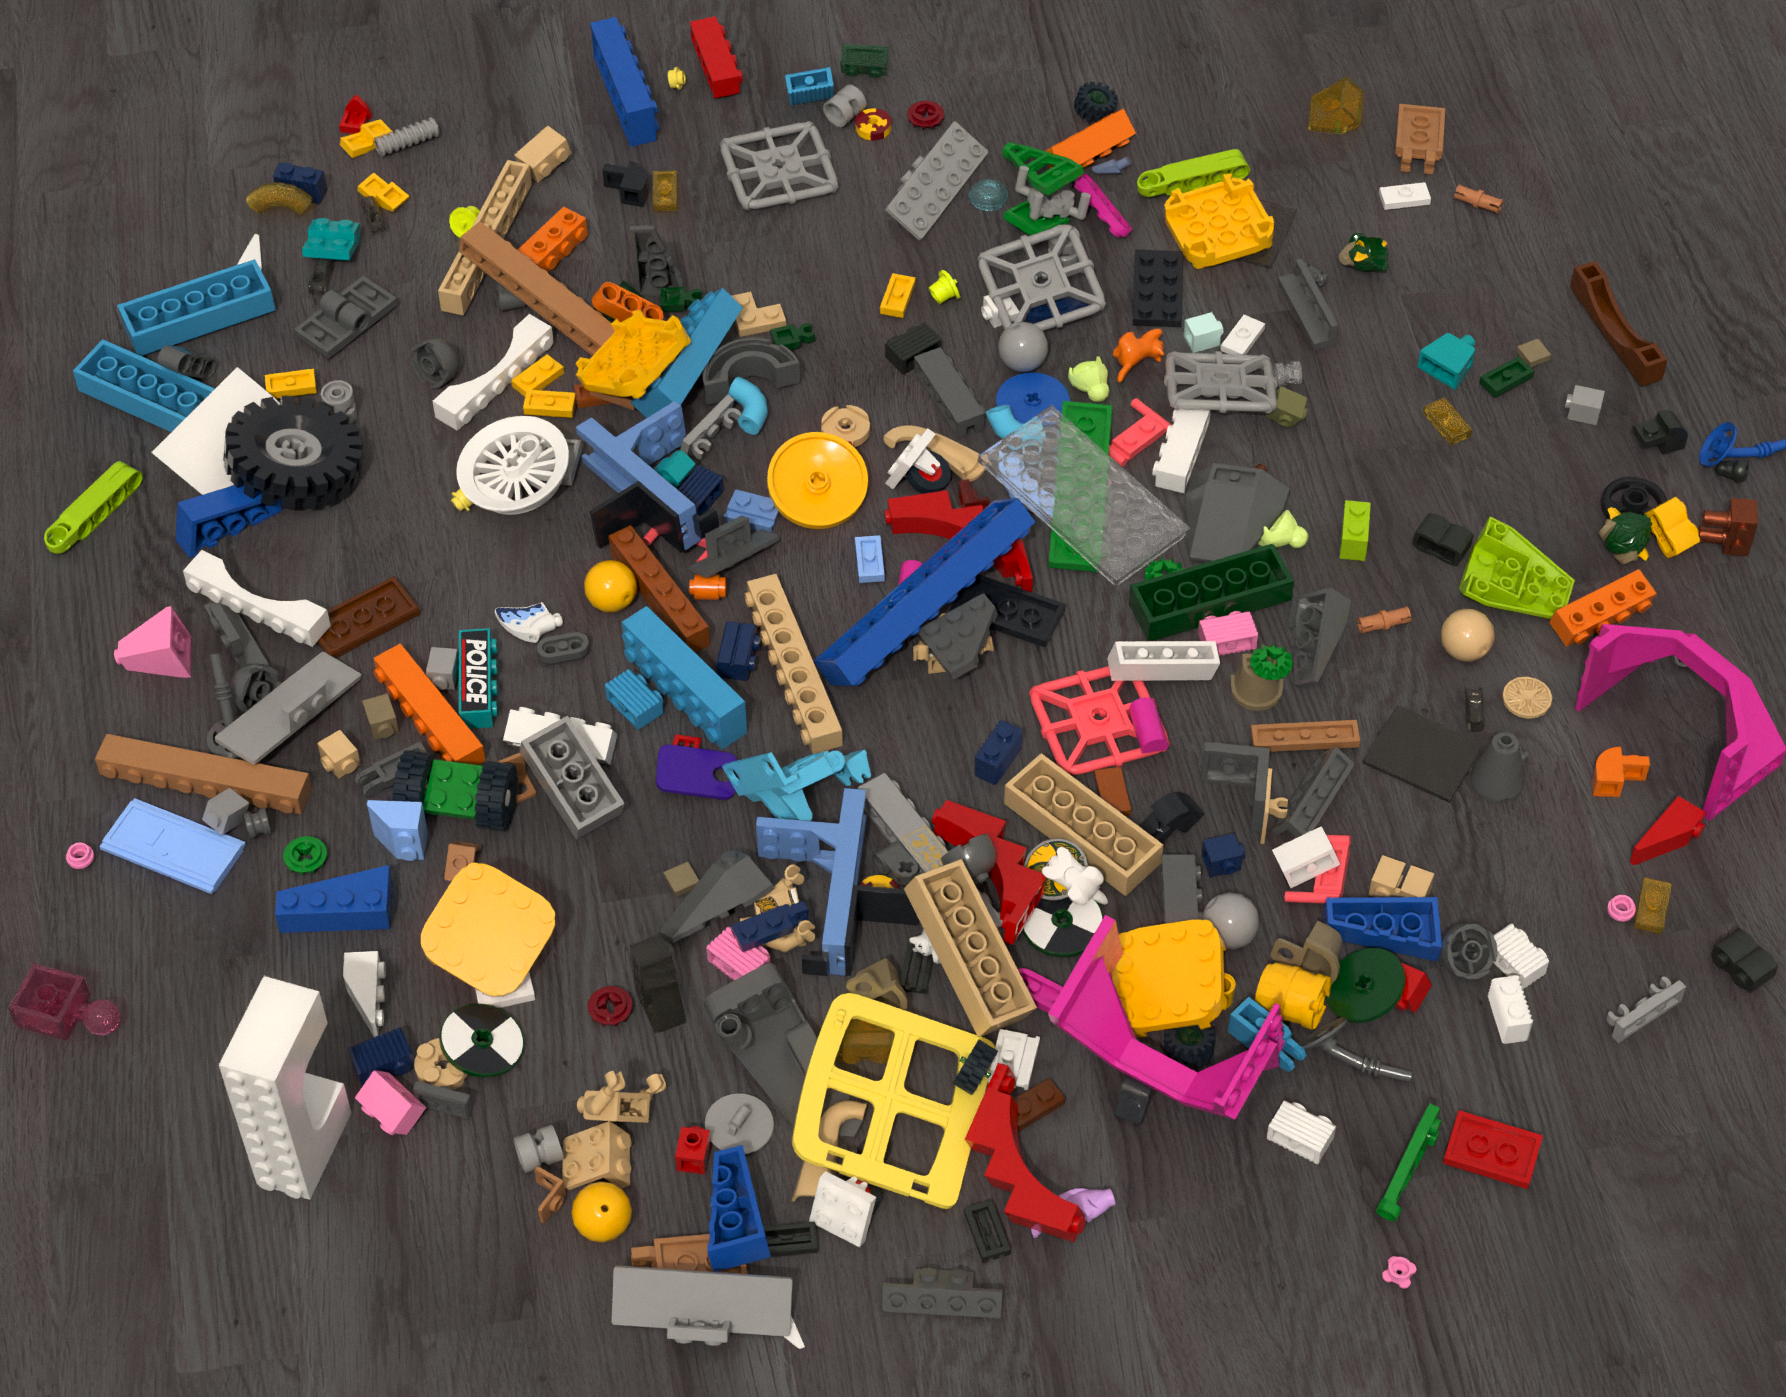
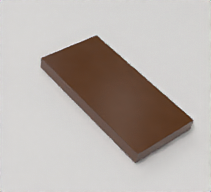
M395 576L327 610L331 626L317 641V644L323 652L336 659L420 615V608Z

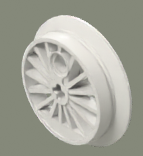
M515 416L496 421L476 433L462 450L457 464L459 487L468 500L486 510L507 515L522 514L534 510L546 503L555 494L562 482L569 463V449L566 439L557 427L537 417ZM511 445V450L507 453L504 447ZM500 450L504 458L501 459L494 455V453ZM488 460L493 464H485V462ZM529 484L536 487L539 490L536 493H534L530 488ZM521 485H523V487L529 494L528 497L523 499ZM514 491H515V500H516V501H513V500H512V496H513V494H514Z

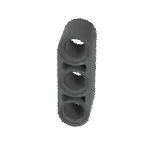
M166 345L158 355V364L181 375L209 379L216 369V360L192 349Z

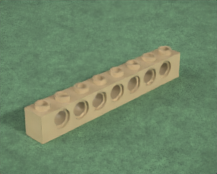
M507 160L473 226L481 221L504 239L532 186L529 164ZM458 252L445 276L438 294L441 311L464 316L486 273L460 252Z
M777 574L747 581V592L744 593L746 605L748 608L752 607L754 611L752 612L754 624L761 628L763 646H768L770 663L772 666L776 665L777 667L776 676L780 686L784 685L786 689L784 690L786 702L794 708L792 710L793 719L796 725H801L802 730H800L804 745H809L812 754L843 746L841 726Z

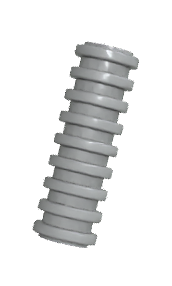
M430 117L428 121L424 119L421 123L416 122L415 126L411 124L408 125V128L402 127L401 131L397 129L395 133L389 132L387 136L383 134L381 138L375 137V147L379 155L383 157L386 156V153L392 154L393 150L397 152L399 148L403 150L406 146L411 147L412 143L416 145L419 144V141L425 142L426 138L430 140L432 136L438 137L439 128L436 121Z

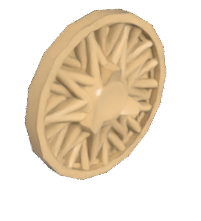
M1517 677L1509 681L1504 687L1502 699L1509 712L1518 717L1531 719L1544 715L1550 709L1552 694L1546 684L1536 678Z

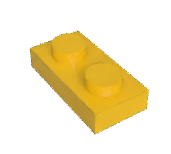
M892 273L880 305V314L904 318L916 284L915 277Z
M547 354L511 380L512 387L525 397L527 390H542L563 375L564 367Z
M314 369L265 375L266 391L274 398L317 393Z
M527 390L523 406L524 415L573 418L576 393Z

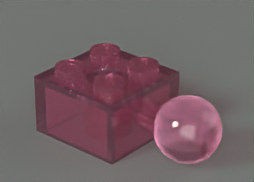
M35 963L32 964L8 1008L15 1027L66 1041L77 1020L84 1021L85 1027L95 1035L110 1034L117 1028L120 1021V1012L111 1001L99 999L91 1002L89 1005L86 1004L91 994L83 976Z

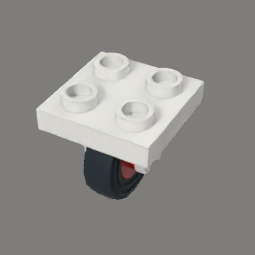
M927 428L922 436L918 433L887 472L891 476L885 483L886 485L894 489L904 476L914 490L921 494L939 492L947 486L951 477L947 461L938 453L926 449L935 433Z
M825 1171L819 1178L809 1222H815V1225L860 1247L866 1240L871 1216L876 1213L880 1205L881 1190L878 1186L857 1180V1177L851 1178L845 1175L836 1177Z

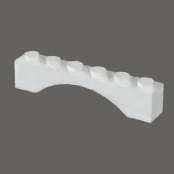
M530 314L514 327L511 346L505 357L493 369L469 382L449 386L433 400L435 418L457 431L464 424L469 423L475 414L484 409L497 394L502 393L513 378L522 373L542 353L551 348L554 343L552 327Z
M203 550L183 570L186 585L191 591L199 592L209 597L215 603L220 602L236 613L241 612L257 623H264L278 633L289 635L298 643H305L313 647L331 626L327 609L308 600L277 601L251 594L241 588L230 577L222 559Z

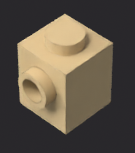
M341 730L317 743L323 767L327 772L332 771L338 779L352 773L357 767L361 766L357 749Z

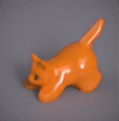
M1161 329L1150 330L1142 335L1141 338H1136L1133 332H1128L1119 339L1118 346L1113 351V357L1123 367L1118 373V382H1122L1131 368L1145 358L1152 357L1157 362H1161V356H1164V343L1158 340L1162 335Z

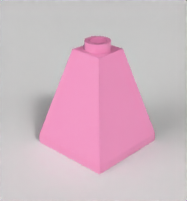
M171 606L166 607L118 642V649L114 650V657L118 665L122 664L129 671L188 678L191 677L192 636Z

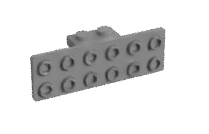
M954 121L931 151L924 157L919 155L911 164L914 169L912 171L908 170L901 177L900 181L902 184L897 189L898 193L885 210L914 237L921 240L987 155L988 150Z
M321 652L217 734L215 742L255 765L361 679V673L329 656L327 653Z
M615 1266L613 1271L612 1324L667 1328V1339H675L677 1343L685 1344L692 1341H704L705 1344L713 1346L721 1345L722 1342L727 1343L730 1333L789 1336L791 1329L793 1279L781 1276Z

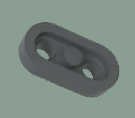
M580 632L546 637L537 644L538 657L547 664L580 659L589 652L588 638Z

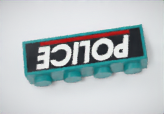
M490 628L459 630V717L469 729L493 727V717H498L497 701H493V696L498 695L497 680H493V675L498 674L497 659H493V654H497V639H492Z

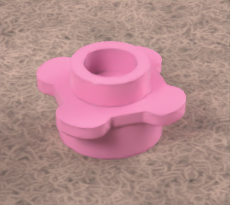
M1390 1257L1388 1260L1389 1266L1382 1274L1384 1281L1394 1282L1403 1289L1408 1288L1411 1284V1275L1416 1273V1266L1404 1257Z

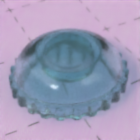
M987 178L979 180L972 185L968 193V200L976 209L992 211L1004 206L1009 195L1007 188L1000 181Z

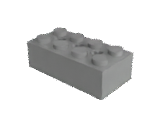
M568 715L521 741V755L576 840L622 814L625 803ZM553 754H556L557 756H561V755H562V757H561V758H557V757H554ZM567 776H570L571 778H575V777H576L577 779H576V780L568 779ZM581 798H584L585 800L591 799V802H584L581 800Z

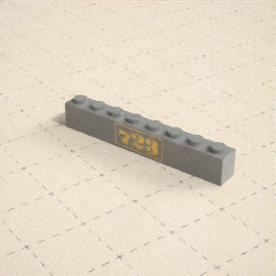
M883 773L858 787V789L866 790L864 811L890 844L895 841L901 843L906 852L918 863L917 875L943 866L941 858L948 852L944 841L940 836H935L931 831L930 824L926 818H921L918 815L913 802L902 795L901 789L895 780L891 781L886 773ZM977 888L1003 939L1005 929L1001 928L1003 920H1000V912H996L992 907L988 895L984 892L981 893Z

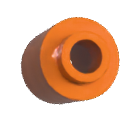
M695 574L694 579H690L689 594L694 595L695 600H720V598H726V577H720V574H716L713 577L704 578L699 574Z

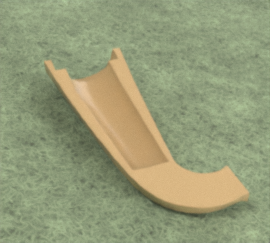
M918 426L896 427L884 435V442L890 448H895V445L899 442L912 441L917 433L922 436L927 429ZM935 433V436L926 446L928 451H934L941 455L947 461L950 469L965 482L976 480L983 474L988 465L989 459L938 433Z
M845 1100L830 1106L820 1119L819 1139L824 1143L838 1147L840 1126L848 1119L856 1118L863 1121L867 1103ZM828 1153L826 1160L836 1163L837 1156ZM803 1161L792 1201L795 1202L798 1197L802 1196L815 1197L820 1176L825 1171L835 1176V1170L826 1167L822 1168Z

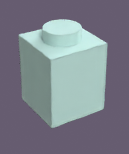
M1212 312L1185 320L1184 338L1193 353L1220 346L1223 327L1221 322L1216 320Z

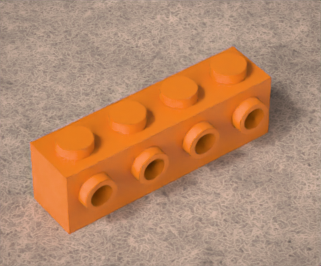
M1121 109L1045 151L1070 158L1085 167L1094 162L1093 157L1099 155L1101 158L1111 153V147L1117 145L1119 148L1129 143V137L1136 134L1125 110ZM1047 164L1049 169L1054 167L1053 165Z
M563 207L529 238L518 251L523 255H527L541 269L549 272L565 256L569 255L575 246L585 240L588 235L586 218Z
M1638 569L1556 610L1549 623L1566 647L1574 643L1580 645L1589 639L1590 635L1596 632L1600 634L1602 624L1612 625L1616 622L1621 624L1627 621L1632 616L1631 614L1637 611L1639 613L1647 611L1652 606L1651 602L1657 593Z

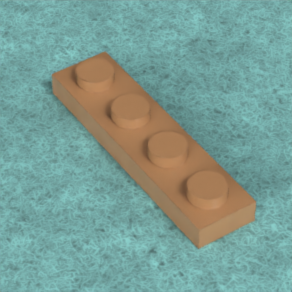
M1357 720L1251 725L1250 729L1252 746L1270 748V752L1331 749L1335 746L1338 748H1358L1360 746Z

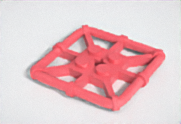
M1109 666L1088 672L1083 670L1077 671L1076 675L1033 686L1029 691L1031 704L1042 727L1041 734L1044 739H1047L1057 765L1070 775H1080L1110 766L1121 767L1123 763L1167 751L1161 750L1142 754L1141 749L1138 748L1122 753L1119 752L1114 740L1115 738L1127 735L1137 738L1134 726L1128 717L1130 715L1129 707L1131 703L1123 705L1119 697V692L1126 681H1115L1110 689L1093 693L1089 684L1090 681L1111 676ZM1132 681L1139 698H1151L1144 681ZM1079 685L1084 695L1069 699L1052 691ZM1042 700L1066 709L1070 719L1051 723ZM1095 714H1099L1101 717L1105 716L1106 718H1104L1103 720H1096ZM1162 723V726H1163V729H1164V732H1165V735H1166V739H1167V742H1168V747H1169V746H1170V742H1169V740H1168V735H1167V732H1166V730H1165V728H1164V725H1163V723ZM1075 729L1080 741L1067 761L1056 735ZM1105 741L1111 756L1077 764L1088 745Z

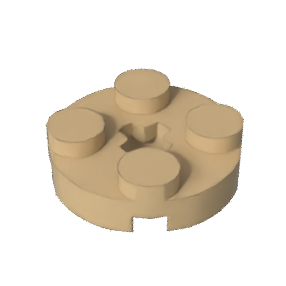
M846 405V408L838 409V406L833 407L822 417L821 432L836 435L845 441H851L854 448L863 444L870 435L869 417L859 407L853 405ZM847 425H850L849 429L841 428V426L846 427Z
M439 1038L418 1047L414 1067L419 1082L438 1087L446 1086L455 1090L464 1083V1079L468 1074L459 1071L450 1063L447 1064L445 1069H441V1066H436L440 1061H448L440 1048Z

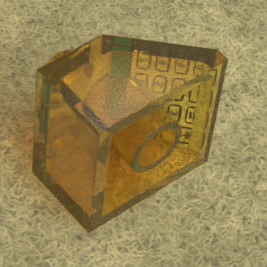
M1345 76L1311 96L1307 128L1310 131L1344 134L1351 129L1357 128L1361 124L1364 91L1348 76Z

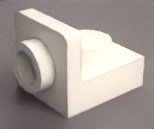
M989 295L984 296L983 307H981L984 319L989 320L994 328L1002 326L997 307ZM1010 296L1003 298L1002 300L1011 322L1015 321L1020 311Z

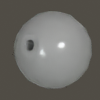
M1014 323L1005 329L1000 336L998 342L999 356L1003 363L1014 371H1033L1046 358L1048 353L1047 338L1043 331L1032 323Z
M1230 892L1212 898L1206 905L1202 920L1211 921L1224 940L1226 949L1232 950L1248 945L1255 938L1260 923L1257 908L1252 901L1242 894Z

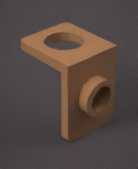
M521 753L498 761L499 763L516 765L518 771L517 784H524L527 787L525 793L516 794V803L536 796V791L526 774L525 762Z
M461 841L449 843L445 880L452 881L463 868L474 863L476 851L482 849V845Z
M537 1166L534 1169L536 1182L551 1191L538 1208L540 1222L545 1224L552 1213L558 1212L562 1207L566 1190L562 1179ZM544 1177L550 1180L553 1184L546 1181Z

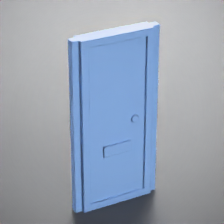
M134 798L104 837L100 849L213 894L243 853L246 843L226 834L221 835L214 829Z

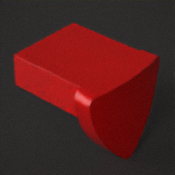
M354 95L346 105L344 115L339 124V129L342 133H359L361 125L368 123V120L372 117L368 105L358 95Z

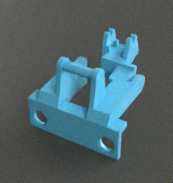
M865 749L851 752L846 756H843L839 751L828 752L827 750L798 759L783 768H780L772 752L722 765L738 796L745 795L753 802L762 800L777 819L801 821L812 820V812L802 788L832 774L845 786L851 785L850 777L858 784L864 781L862 774L865 778L871 777ZM768 762L772 765L773 770L769 767ZM733 770L738 774L740 780L735 776Z

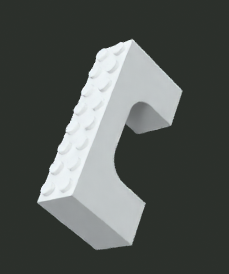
M264 976L219 1063V1068L256 1183L268 1191L275 1189L285 1192L288 1196L295 1199L302 1197L310 1200L352 1112L343 1083L305 1073L312 1054L328 1024L320 992Z

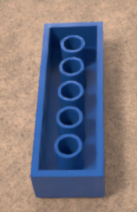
M617 17L591 22L593 57L629 146L632 147L657 141L656 131H659L657 118L654 116V114L658 113L655 100L650 99L649 85H644V74L642 70H638L637 56L632 55V45L630 40H626L624 25L620 26Z

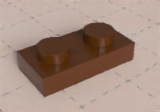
M1050 1078L1014 1098L1018 1105V1132L1065 1104L1066 1098Z

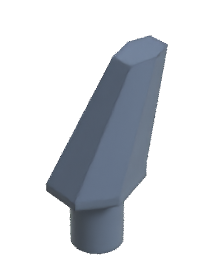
M1126 156L1119 161L1112 159L1092 167V170L1096 174H1122V169L1131 165V162Z

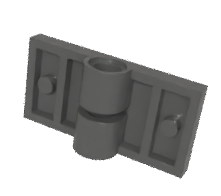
M362 276L341 293L335 290L326 292L320 301V309L294 329V333L300 340L329 359L396 307L398 301L395 296L365 276Z

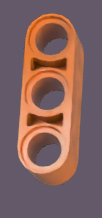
M611 282L602 284L592 297V304L595 309L614 319H618L620 322L632 317L633 311L641 310L645 318L663 320V311L659 306Z

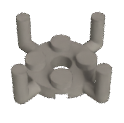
M1020 166L1015 190L1017 193L1027 197V203H1030V218L1032 220H1037L1040 216L1053 218L1054 214H1061L1060 218L1070 215L1079 220L1085 219L1091 197L1089 193L1081 194L1079 207L1075 208V195L1070 191L1072 182L1047 196L1035 188L1025 186L1029 168Z

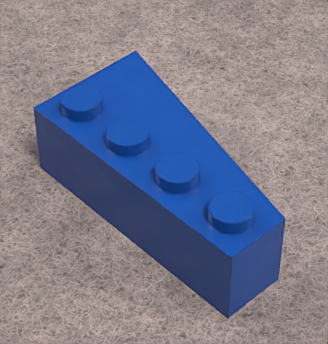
M235 485L178 502L176 541L191 559L198 555L197 551L205 546L210 549L218 545L217 540L229 534L233 537L241 533L240 531L246 525L251 524L254 526L282 512L283 499L278 498L274 506H269L261 503L262 493L252 499L243 493L244 486L237 488Z

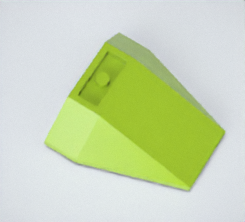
M1489 517L1470 552L1458 589L1463 595L1485 606L1551 619L1556 610L1568 605L1575 580L1514 528Z

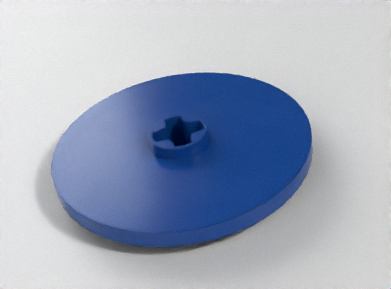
M1023 373L1008 379L1001 385L996 396V407L1010 405L1011 412L1017 421L1023 424L1041 422L1043 430H1046L1061 422L1063 401H1070V397L1065 386L1057 379L1041 373Z

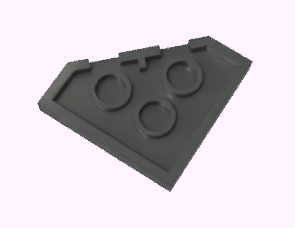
M982 593L926 624L917 635L924 645L929 646L931 654L954 680L976 668L980 649L984 648L990 634L989 627L991 622H995L998 614L995 606Z

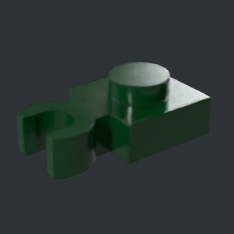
M685 287L661 288L660 306L663 312L685 311V306H690L696 299H702L701 289L685 292Z
M811 323L802 324L797 329L791 324L770 329V337L774 345L780 347L782 344L789 350L800 348V342H814L815 332H812Z

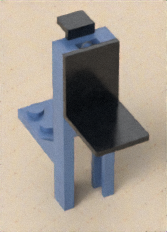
M676 401L672 402L617 437H614L592 417L576 426L577 435L593 447L594 450L590 455L585 453L581 456L583 464L618 493L590 511L596 545L600 549L609 544V535L630 525L635 528L643 522L654 528L660 536L680 553L705 538L706 533L720 527L718 514L714 508L699 516L696 514L695 504L649 466L680 447L682 440L686 437L682 407ZM636 444L638 446L639 457L632 452Z
M844 788L839 824L757 817L758 857L791 859L797 862L812 861L832 874L822 940V956L802 955L803 974L851 976L858 921L919 925V918L904 889L858 885L867 815H864L866 790ZM819 839L836 850H820Z

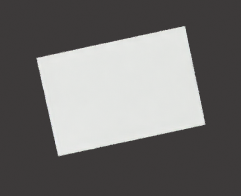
M237 367L151 453L202 495L232 486L234 484L230 481L231 475L226 474L223 461L225 431L228 422L231 423L232 416L237 411L244 412V406L252 402L260 406L261 399L273 396ZM274 398L276 403L280 405V402Z

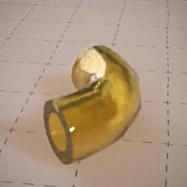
M276 182L263 184L255 188L246 196L249 207L257 213H263L272 206H282L300 215L311 203L312 196L294 185Z

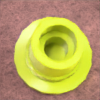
M468 206L466 208L458 207L453 210L449 219L453 233L460 238L470 230L480 212L479 209L474 206Z
M945 270L938 273L940 277L938 281L928 287L935 301L941 304L954 296L960 299V294L955 285L957 283L956 279L953 280Z

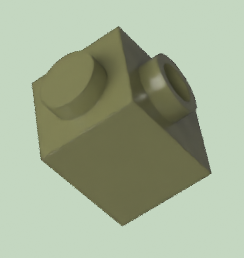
M1281 386L1276 390L1277 404L1275 411L1266 413L1265 417L1278 422L1281 426L1292 428L1299 421L1302 422L1307 414V408L1305 407L1307 397Z

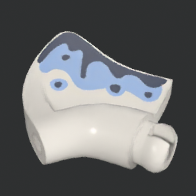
M542 602L529 607H500L495 609L497 620L508 632L532 643L538 642L543 634L553 631L555 627H561L563 624L560 614L555 613L551 615Z

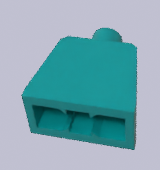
M1446 333L1420 351L1417 368L1456 390L1473 366L1476 352L1474 348L1475 340L1470 335H1464L1459 339L1451 333Z

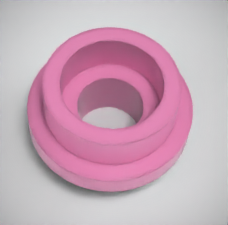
M75 843L69 847L66 860L72 868L82 869L93 862L94 852L85 843Z
M1617 895L1609 901L1607 911L1613 919L1624 922L1634 917L1636 907L1630 897Z

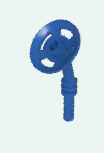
M1726 422L1715 428L1702 445L1699 460L1705 467H1711L1726 457H1757L1761 459L1773 455L1776 451L1786 449V439L1772 443L1766 441L1765 443L1755 444L1754 447L1733 448L1737 436V428L1733 423ZM1727 431L1733 432L1731 437L1726 436ZM1713 457L1716 458V460L1713 462L1709 461V459Z

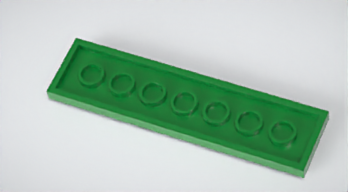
M1063 401L1048 568L1099 572L1112 405Z

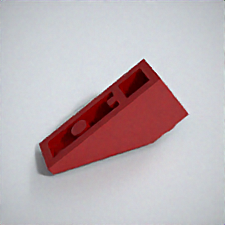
M1678 796L1635 845L1630 863L1637 865L1684 847L1693 837L1698 839L1706 827L1703 824L1706 812Z

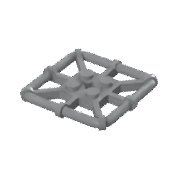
M811 121L772 129L765 127L762 131L724 138L720 142L721 154L728 170V180L732 182L737 198L745 210L750 211L751 209H760L784 203L791 205L795 204L798 200L835 193L839 188L838 179L830 161L831 154L825 148L815 123ZM801 132L792 144L775 147L772 138ZM811 136L817 154L800 157L799 149ZM765 139L768 149L754 152L738 145ZM732 155L752 162L754 167L739 170L735 166ZM822 164L828 180L807 173L805 167ZM758 177L760 184L750 196H747L741 180ZM804 182L814 186V188L794 192L790 185ZM783 187L785 194L760 199L766 190Z
M1067 224L1066 226L1055 227L1028 237L1023 235L1020 236L1019 240L991 248L979 254L977 258L979 269L988 288L989 297L998 309V315L1004 329L1012 325V322L1002 299L1017 293L1021 294L1024 305L1014 323L1024 322L1031 308L1047 303L1053 318L1034 323L1042 331L1053 327L1061 328L1065 323L1095 314L1104 309L1106 302L1093 270L1094 264L1092 260L1088 259L1080 237L1073 229V226ZM1060 236L1052 252L1038 257L1035 256L1031 245ZM1070 239L1079 263L1063 268L1059 255L1067 240ZM1023 248L1029 260L1012 264L997 257ZM989 266L1011 273L1016 283L998 289ZM1080 272L1085 273L1093 295L1071 287L1067 277ZM1038 277L1048 279L1044 284L1036 283ZM1069 296L1090 305L1060 315L1054 301Z
M1173 351L1166 356L1164 384L1167 386L1170 406L1176 410L1182 408L1219 410V413H1226V411L1271 413L1276 409L1277 379L1274 377L1270 358L1266 355L1222 354L1219 351H1215V354L1178 353ZM1175 366H1181L1193 373L1176 372ZM1257 369H1261L1264 372V375H1246ZM1178 384H1195L1177 393ZM1250 387H1263L1266 390V395ZM1200 395L1204 397L1219 396V400H1198L1194 398ZM1227 397H1244L1250 401H1227Z

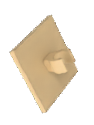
M1268 768L1260 844L1265 842L1268 814H1272L1277 818H1286L1287 809H1280L1278 807H1287L1288 799L1283 797L1270 799L1272 769Z

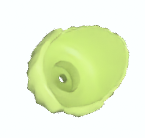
M1097 356L1096 361L1079 363L1073 370L1071 367L1069 368L1068 379L1073 387L1087 392L1088 397L1094 402H1103L1108 398L1110 391L1107 385L1108 370L1102 364L1099 356Z
M1285 510L1269 530L1264 526V534L1258 544L1260 546L1274 544L1275 547L1290 544L1293 548H1302L1307 543L1309 536L1303 527L1297 525L1290 511Z

